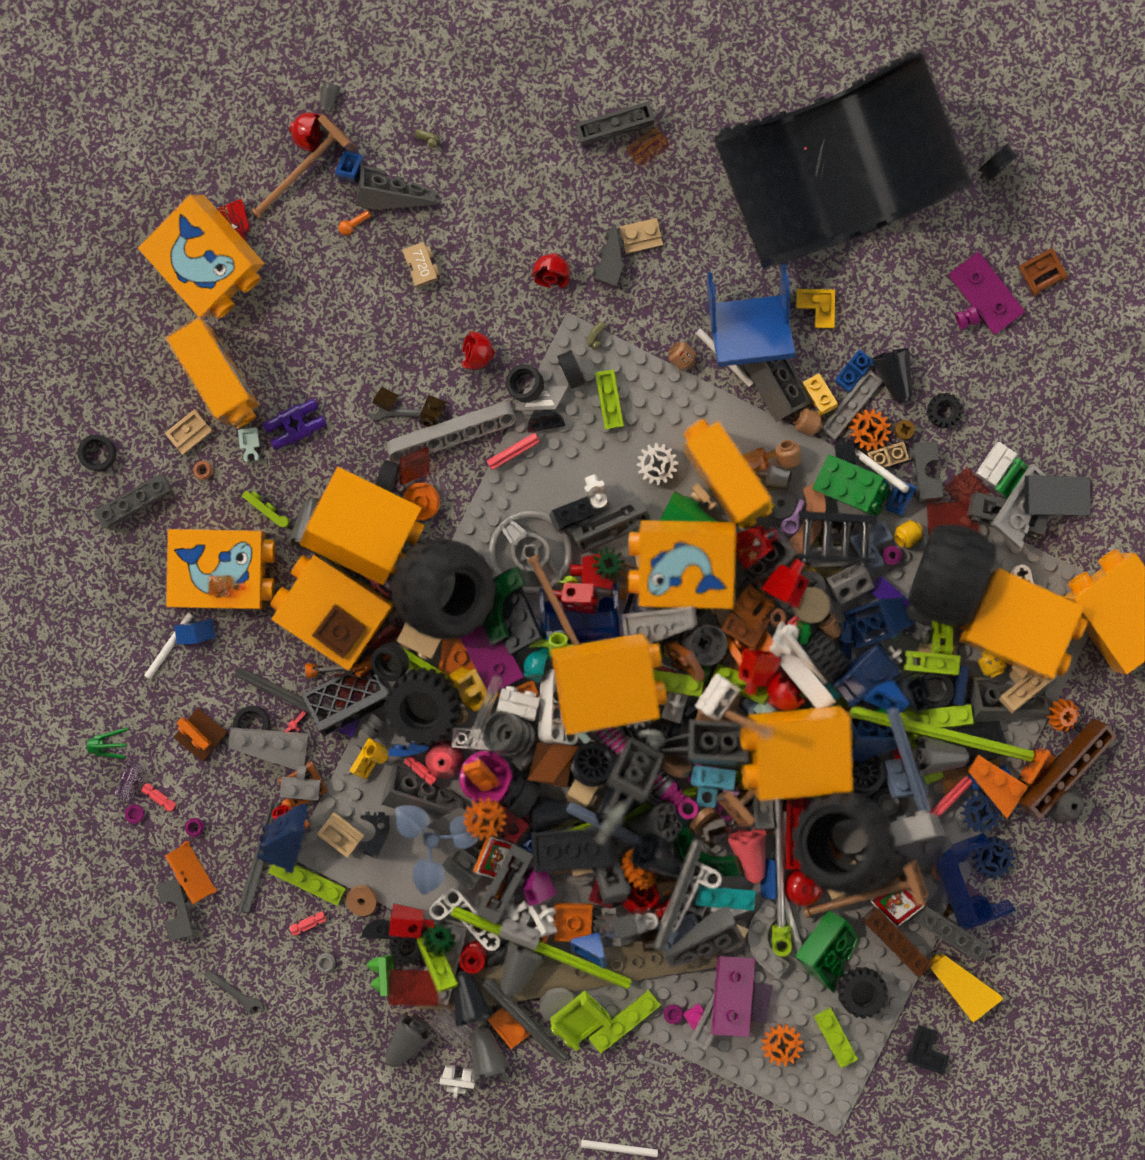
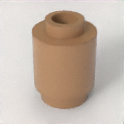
M831 612L828 613L825 619L817 623L821 632L829 637L830 640L838 638L841 634L842 629L835 615Z

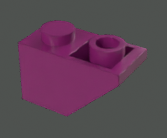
M534 863L530 870L526 868V878L521 889L529 906L539 904L557 894L554 883L551 881L547 871L534 872Z

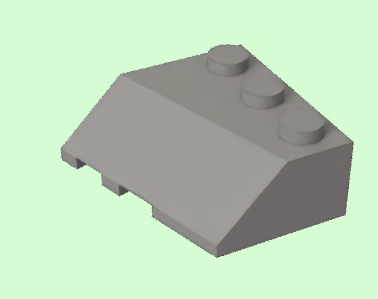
M926 810L915 812L916 816L908 818V815L896 817L897 821L891 822L889 827L891 835L894 836L895 843L892 849L910 845L913 842L927 841L931 837L946 836L937 813H927Z

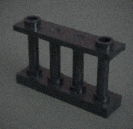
M799 511L797 520H801L802 524H804L802 554H796L795 559H800L803 563H812V560L858 562V566H870V563L875 562V558H868L870 528H872V525L877 524L878 515ZM814 521L821 522V525H823L822 555L810 554L811 528ZM833 522L841 523V526H843L841 556H830V537ZM853 524H860V527H862L861 557H849L850 527Z

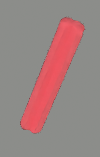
M533 433L488 459L487 463L494 470L535 446L540 440Z
M964 776L928 813H937L938 817H940L973 784L968 776Z

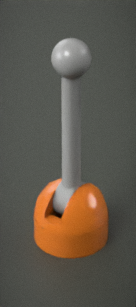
M305 663L306 679L314 678L322 671L345 669L342 666L318 668L314 663Z

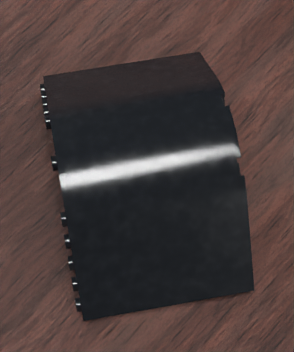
M908 51L902 54L903 58L899 57L891 60L889 66L884 65L877 68V73L872 72L865 75L864 80L859 79L853 82L852 87L825 99V96L814 100L815 103L789 113L782 111L777 113L775 117L768 115L763 117L761 121L758 118L747 122V125L742 122L733 126V129L728 126L720 129V134L713 137L763 269L824 250L845 240H851L877 230L895 220L903 219L973 186L923 51Z

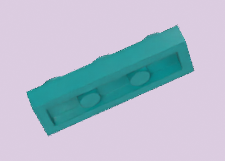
M697 886L695 901L697 906L719 908L728 906L730 909L754 911L755 890Z

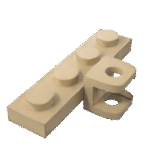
M1012 666L1008 670V675L1016 684L1000 696L999 700L1011 713H1014L1059 675L1055 674L1053 679L1043 680Z

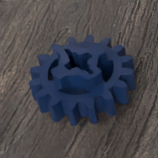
M978 791L977 796L974 793H970L971 799L965 797L966 805L961 804L964 811H961L960 814L965 816L962 822H968L966 827L968 829L973 827V831L976 833L979 829L981 833H985L986 828L991 832V826L998 827L999 825L996 821L1002 820L998 816L1001 811L986 793L984 796L981 791ZM980 800L978 804L972 805L975 801ZM989 802L993 806L994 813L989 808ZM983 809L985 811L984 815L977 813L978 810ZM969 812L974 816L973 821L970 819ZM991 819L988 823L982 825L984 821Z
M990 837V841L984 838V844L977 843L979 849H973L976 856L972 857V860L976 861L973 866L979 868L977 871L979 874L982 875L984 873V877L989 878L991 876L992 879L996 880L997 875L1003 878V872L1010 873L1007 868L1008 866H1014L1010 863V860L1015 859V857L1010 855L1013 849L1008 848L1009 843L1003 842L1001 838L996 840L994 837ZM993 846H999L1001 850H996ZM991 866L993 870H987L985 867Z

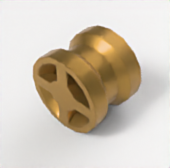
M902 420L894 427V434L900 440L912 437L915 432L913 423L908 420Z

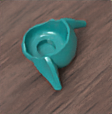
M538 647V651L531 652L524 661V677L535 683H540L541 677L544 675L545 664L549 661L550 657L547 648Z

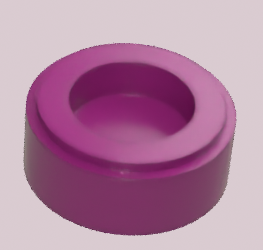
M132 804L125 810L126 820L133 824L141 822L145 816L143 807L138 804Z
M670 1004L664 1009V1018L670 1024H678L683 1018V1011L679 1005Z

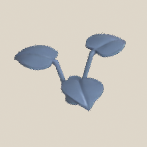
M411 805L399 806L395 810L396 824L401 835L406 838H415L422 832V843L427 846L429 862L419 860L413 868L415 886L421 894L426 895L438 888L445 878L444 868L441 864L433 862L431 851L432 848L439 844V840L453 838V843L457 848L465 849L474 845L478 841L479 836L477 835L473 838L472 834L467 832V826L463 822L467 819L463 815L454 818L450 823L449 830L452 835L438 836L434 832H426L423 828L429 824L430 820L428 814L423 809Z

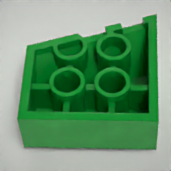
M828 911L822 917L815 930L810 933L804 945L799 948L795 957L813 978L834 993L836 989L834 983L838 976H842L844 972L842 970L845 961L851 958L860 938L844 918Z

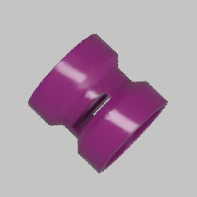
M974 306L967 308L964 312L959 311L955 313V319L961 331L967 329L970 325L980 324V318Z

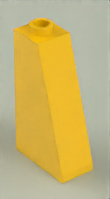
M943 953L941 955L936 954L929 960L932 963L929 968L973 1023L1003 1000L999 993Z

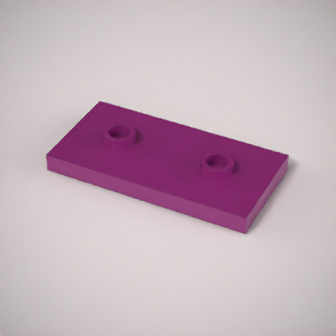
M979 251L947 275L968 303L976 308L979 317L993 335L997 334L1025 312Z
M483 624L480 627L477 626L473 633L460 637L489 695L524 678L513 655H509L504 641L491 645Z
M717 956L711 1034L749 1037L755 959Z

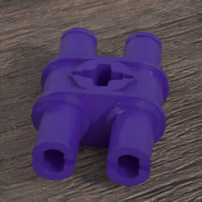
M314 398L300 405L294 404L293 407L283 412L279 411L276 417L262 423L266 433L281 426L286 429L285 434L270 440L275 450L290 443L295 445L296 442L308 436L311 437L313 432L327 426L323 416L309 422L303 419L304 415L319 408ZM291 417L295 421H299V424H297L298 431L294 427H290L292 424Z

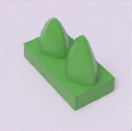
M387 954L369 961L366 966L373 972L379 973V977L374 979L370 985L380 992V996H389L396 993L395 961L393 956Z

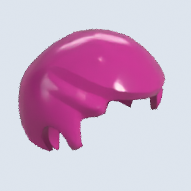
M487 750L471 755L464 761L459 773L461 790L466 797L472 798V801L479 803L480 798H482L483 802L490 798L491 803L494 800L500 801L505 799L508 792L507 787L513 779L512 769L505 758L496 752ZM481 760L499 779V786L482 792L463 772V765Z

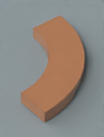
M814 483L802 489L806 499V511L826 512L825 495L812 489ZM814 521V524H812L811 546L822 531L823 525H821V522ZM804 524L789 539L797 551L796 554H802Z

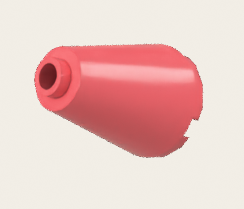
M447 740L432 744L425 756L427 769L430 770V773L441 779H448L457 775L464 762L461 749L452 747V741ZM439 759H444L446 761L445 765H442Z
M752 827L753 831L746 832V828L737 830L729 835L728 842L734 855L738 856L747 881L759 883L766 873L765 830H754V827Z

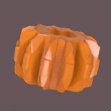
M1058 699V702H1052L1053 707H1049L1051 714L1047 716L1049 718V725L1053 726L1052 728L1063 732H1068V729H1074V723H1079L1076 719L1080 715L1077 712L1079 707L1068 699Z

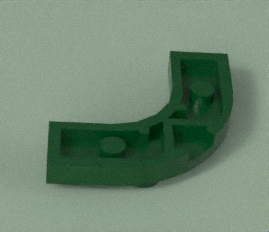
M520 567L509 570L493 581L496 583V592L493 597L494 604L483 623L491 645H496L510 637L503 620L502 605L506 597L527 585Z
M690 827L682 828L681 832H678L673 840L679 855L684 861L694 839ZM701 850L698 862L717 870L721 877L741 876L743 869L737 855L717 857L706 854ZM714 873L709 874V876L718 877V876H717L716 874H714Z

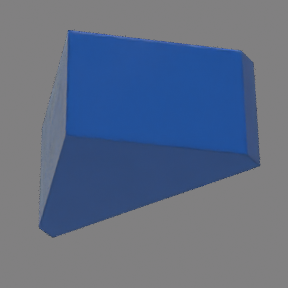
M344 151L335 170L337 179L356 184L363 155Z
M905 483L909 486V489L904 493L893 485L885 510L904 516L916 486Z
M212 618L174 625L177 644H197L215 638Z
M893 680L876 686L865 697L866 701L887 711L891 708H897L899 713H901L909 705V702Z
M599 933L574 938L570 941L572 952L605 969L607 965Z

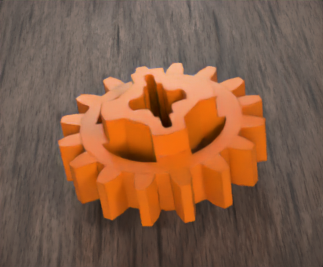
M871 409L868 414L867 410H863V415L857 413L856 417L858 419L851 420L854 426L849 427L850 430H853L849 437H855L853 442L854 444L859 443V449L865 446V451H869L871 447L873 450H877V445L880 447L884 446L882 441H889L886 434H891V431L887 430V427L891 426V424L885 423L887 416L881 418V411L875 414V410ZM872 418L876 419L880 424L873 422ZM862 421L863 425H862L861 428L858 430V426H859L860 422ZM873 427L874 431L867 433L866 429ZM880 431H882L881 436L878 439L877 435ZM860 436L867 438L869 443L863 441Z
M482 798L479 799V803L473 801L472 808L467 806L469 813H464V818L467 820L463 822L467 826V832L471 833L473 838L478 835L480 840L484 836L490 840V835L492 834L497 837L496 831L502 832L501 825H506V821L503 819L506 817V814L502 812L504 810L502 805L498 806L496 800L491 803L490 798H487L486 802H483Z
M632 848L622 855L623 859L621 862L624 864L622 869L626 871L624 875L627 876L629 882H634L635 888L639 886L640 890H646L656 883L655 879L657 876L638 869L632 863Z
M777 1023L776 1029L770 1026L771 1032H764L767 1038H761V1041L765 1043V1045L761 1046V1049L767 1050L764 1053L765 1058L770 1056L769 1062L772 1063L775 1060L777 1066L781 1062L787 1066V1061L794 1064L793 1058H800L798 1051H803V1048L799 1046L803 1044V1040L797 1039L801 1036L800 1033H794L795 1027L788 1029L787 1023H785L784 1027ZM784 1033L790 1034L793 1039L787 1038ZM776 1034V1038L773 1041H770L771 1038ZM781 1038L785 1043L783 1051L778 1046L780 1045ZM794 1048L792 1053L788 1055L790 1049ZM771 1051H777L780 1057L774 1055Z

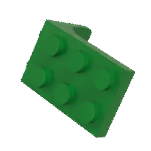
M828 454L812 487L814 491L847 504L866 515L878 516L882 511L883 506L881 505L884 499H887L891 492L890 485L884 477Z

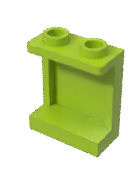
M586 990L550 1018L552 1032L556 1036H560L564 1043L575 1051L580 1049L579 1043L601 1025L606 1029L612 1025L610 1013Z

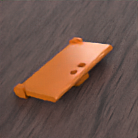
M185 841L184 844L165 855L173 869L177 881L182 885L190 901L194 904L207 895L215 893L217 888L213 886L190 846L191 843Z

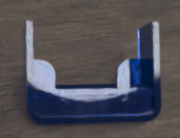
M613 584V597L602 598L598 603L599 608H596L595 614L563 610L580 644L620 637L617 584ZM539 589L543 639L548 640L551 634L557 632L567 636L550 600L544 601L543 589Z
M984 833L955 843L936 862V868L956 921L964 929L973 928L1016 911L1008 899L990 906L988 899L983 895H976L970 898L958 863L966 861L970 851L991 844Z

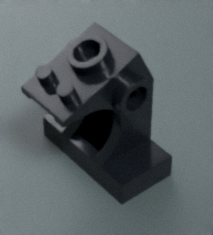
M365 811V815H361L360 819L370 822L375 828V834L371 840L362 842L359 850L363 854L378 859L390 831L389 816L385 815V812H374V815H370L369 811ZM379 823L385 825L383 828H378Z

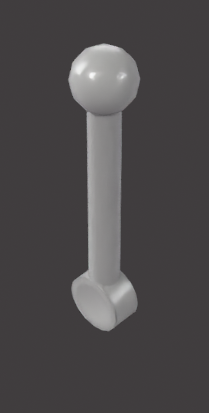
M642 1054L637 1056L639 1062L645 1061L666 1068L670 1073L675 1072L676 1068L674 1065H666L648 1059Z

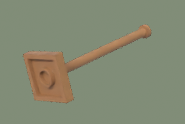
M324 114L318 120L329 131L328 137L257 208L251 210L258 218L262 217L261 214L333 142L336 143L338 141L350 152L356 148L349 138Z
M534 555L527 560L532 564L571 644L579 645L580 643L538 561L539 556Z
M737 694L719 722H736L759 733L764 739L770 738L772 735L770 727L761 726L737 714L741 695ZM698 709L696 720L716 721Z
M751 789L740 800H737L730 791L720 793L715 798L740 827L750 826L756 821L744 807L755 796Z
M915 858L909 860L904 867L907 876L906 881L814 907H804V914L806 918H811V915L907 888H910L916 905H920L926 901L928 892L917 859Z

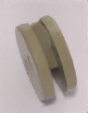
M814 587L806 588L798 609L793 607V611L797 618L803 622L818 623L828 615L830 600L821 589Z

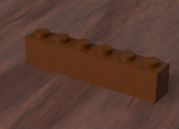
M1093 718L1028 788L1018 803L1027 814L1041 820L1115 740L1116 734L1107 723Z

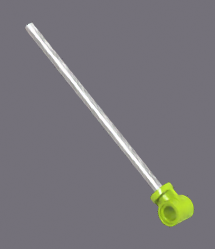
M774 799L777 924L772 925V948L776 955L784 957L792 949L791 925L785 924L782 799ZM780 941L787 943V946L783 949L778 948L776 945Z

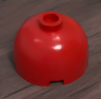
M303 113L294 122H291L289 132L294 144L300 149L313 152V149L315 150L319 146L323 131L319 132L321 123L318 118L321 114Z
M550 253L537 259L533 266L531 277H534V282L542 287L551 288L549 284L560 285V289L566 287L569 283L570 268L568 262L560 257V255Z
M469 331L471 335H466L463 342L462 353L465 352V361H461V365L464 369L479 370L484 368L490 360H493L495 351L492 349L491 341L487 336Z
M779 672L767 687L768 702L774 709L779 708L782 711L795 710L805 702L804 697L800 698L799 694L801 691L788 676L783 678V673Z
M794 870L788 874L784 882L787 898L798 906L808 907L815 904L823 893V889L816 886L812 879L806 878L801 870Z
M627 878L625 881L629 883L630 893H628L626 901H621L623 907L633 914H645L652 910L659 899L656 883L646 890H640L639 886L635 888L634 882L630 883Z

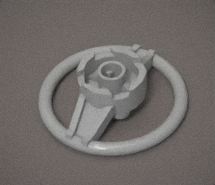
M534 510L512 514L498 525L489 543L488 555L495 576L502 573L496 558V548L501 534L504 533L512 546L511 555L514 563L520 569L528 572L533 571L536 574L532 564L527 560L531 556L527 557L525 555L527 553L526 548H535L534 554L539 556L538 561L553 589L558 585V580H563L567 575L572 563L573 548L567 530L559 532L565 546V559L558 573L549 559L550 552L546 540L539 534L527 533L516 523V521L521 519L536 518L546 521L553 526L549 514ZM542 585L522 587L526 595L545 592Z

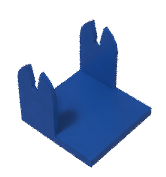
M785 262L780 264V295L716 303L712 272H707L708 314L718 367L795 358V349L789 325L790 287Z

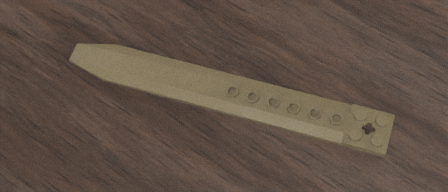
M642 940L623 946H603L607 965L605 968L630 978L632 981L716 968L717 956H723L722 951L712 953V957H697L693 962L671 968L663 955L666 953V950L644 952ZM568 952V953H570V954H572V955H574V956H577V957L582 958V959H584V960H586V961H589V960H587V959H585V958L579 956L578 954H576V953H574V952ZM545 956L520 993L513 997H508L516 1002L542 997L548 990L553 988H566L569 992L614 984ZM504 964L483 967L479 972L472 974L489 1006L499 1005V1003L483 988V982L490 978L500 988ZM454 988L449 1005L417 997L420 1009L454 1011Z

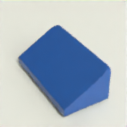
M766 858V873L760 882L761 897L769 899L776 898V860L774 858Z

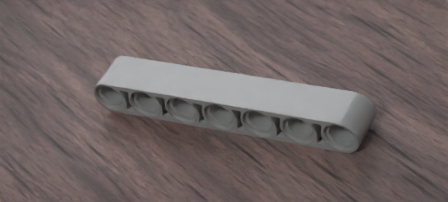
M501 402L390 440L386 445L389 459L391 462L401 464L510 427L515 423L516 417L511 404Z

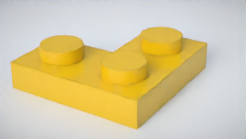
M796 289V309H815V328L834 329L835 290Z

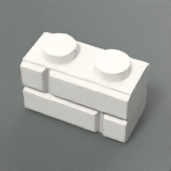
M997 442L975 475L992 487H995L1001 483L1006 476L1007 470L1013 466V461L1018 454L1002 443Z
M716 674L703 695L699 697L695 707L719 722L740 689Z
M506 686V689L502 688L496 712H508L516 717L534 721L540 700L539 697H536V693L525 691V694L519 693L517 688Z

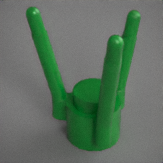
M128 728L118 729L102 735H94L93 739L87 740L88 754L125 759L124 755L102 751H105L106 748L126 747V743L105 744V740L102 739L126 732Z

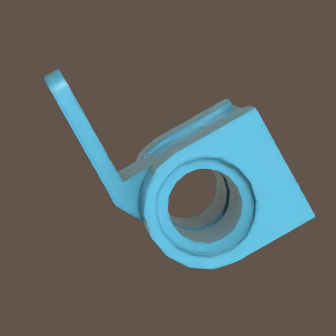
M694 766L691 773V784L698 786L697 806L715 808L718 788L734 790L736 771ZM705 792H709L712 795V800L709 803H704L702 800V795Z

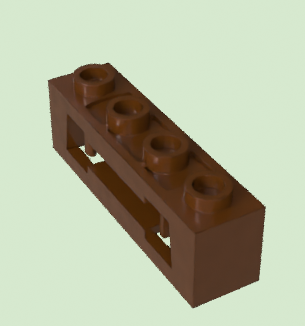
M876 906L861 919L918 978L932 965Z

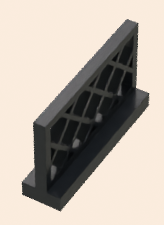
M353 669L302 695L323 737L384 706V703L387 701L386 695L388 692L380 677L373 670L370 677L366 678L362 676L357 677L355 673L358 671L353 672ZM346 678H355L352 687L343 685ZM358 680L368 682L365 691L356 688ZM371 683L378 684L381 688L376 693L368 692ZM329 687H338L335 696L326 694ZM342 688L350 690L348 700L339 697ZM354 692L363 694L360 701H351ZM313 695L321 696L318 705L311 704L308 698ZM324 697L333 699L331 708L321 706ZM337 701L346 703L343 710H334ZM319 711L329 712L327 718L319 722L317 718Z

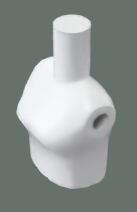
M526 901L518 905L514 902L512 905L508 903L504 909L507 911L505 918L518 922L520 920L519 913L529 907Z

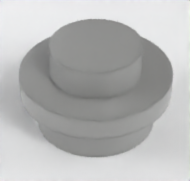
M323 953L318 956L316 966L321 972H330L335 967V958L331 954Z

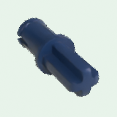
M842 621L841 637L839 638V642H841L840 651L850 660L852 643L854 642V622L850 624V621Z

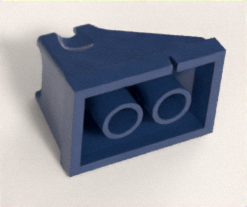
M883 598L843 612L846 621H850V624L854 622L853 639L855 648L857 649L899 635L898 633L914 625L915 621H910L904 606V600L907 598Z
M878 642L849 663L850 668L834 681V687L839 690L849 703V706L853 708L865 701V697L876 686L894 680L903 672L880 642Z
M850 716L851 761L856 759V763H863L867 759L898 749L892 727Z
M300 804V806H295L284 815L279 816L271 824L263 826L262 831L266 835L260 836V842L262 843H260L259 849L263 852L257 854L258 860L286 869L285 872L293 873L304 833L308 805Z

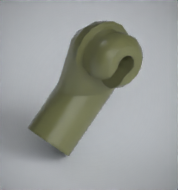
M416 129L414 138L427 141V145L430 148L437 147V143H439L437 135Z
M599 321L590 330L587 345L593 350H596L601 344L597 337L606 328L604 322Z

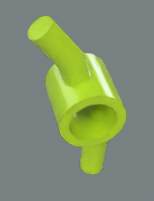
M557 632L551 634L548 640L540 639L529 645V648H549V655L552 658L551 649L573 645L568 644V638L565 634Z

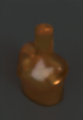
M760 447L742 454V457L754 472L769 466L768 460L776 457V449L765 452L764 448Z
M209 575V596L231 597L233 590L245 591V583H234L231 575Z

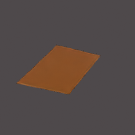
M553 744L527 780L553 783L574 755L578 746Z

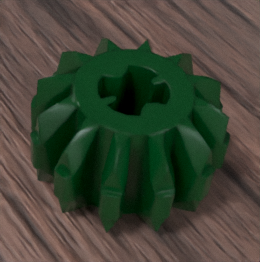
M605 547V555L601 550H598L597 552L601 558L593 557L599 563L593 564L592 567H600L595 574L598 575L603 571L602 579H605L606 573H609V579L612 580V572L619 577L620 574L616 569L624 570V567L619 566V563H625V559H617L622 553L619 552L615 556L616 548H613L610 554L608 547ZM608 558H611L614 564L613 568L611 566L609 567L610 569L605 568L604 559L608 560Z
M437 923L434 924L433 928L429 926L427 933L423 935V939H425L423 946L428 947L427 953L433 951L434 957L437 953L441 957L445 955V952L451 953V948L456 944L453 941L456 937L455 934H450L452 929L448 928L446 930L445 924H442L441 927Z

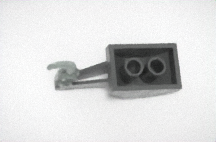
M690 720L688 734L668 739L662 737V734L655 730H646L638 734L639 737L649 736L645 745L664 755L688 756V761L704 767L727 768L746 765L748 762V751H743L740 740V730L744 726L738 723ZM688 745V748H670V747Z
M629 737L607 780V784L616 789L594 842L604 846L608 837L614 832L616 825L620 823L624 811L633 798L644 802L664 754ZM622 791L627 794L628 797L624 803H620L613 810L619 792Z

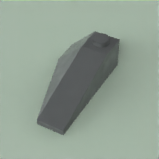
M360 165L355 206L375 210L435 205V190L415 182L408 185L401 180L402 177L396 175L393 179L385 176L384 170Z
M774 523L765 529L767 531L775 528L779 537L771 541L774 549L747 569H744L740 559L734 563V593L773 573L779 565L785 566L797 553L788 536Z
M991 677L971 678L967 705L971 704L973 722H995L1048 716L1051 713L1047 697L1040 694L1034 695L1014 713H1011L1001 703L999 698L1012 688L1013 685L998 683L996 679Z
M397 762L393 763L384 789L382 805L394 809L399 806L411 805L423 809L428 814L447 815L458 808L463 809L464 800L446 788H439L435 784L429 785L425 781L426 779H422L411 769L412 767Z
M726 906L709 914L663 955L672 968L693 962L697 957L705 956V958L712 957V953L720 951L723 954L728 953L747 943L731 911Z

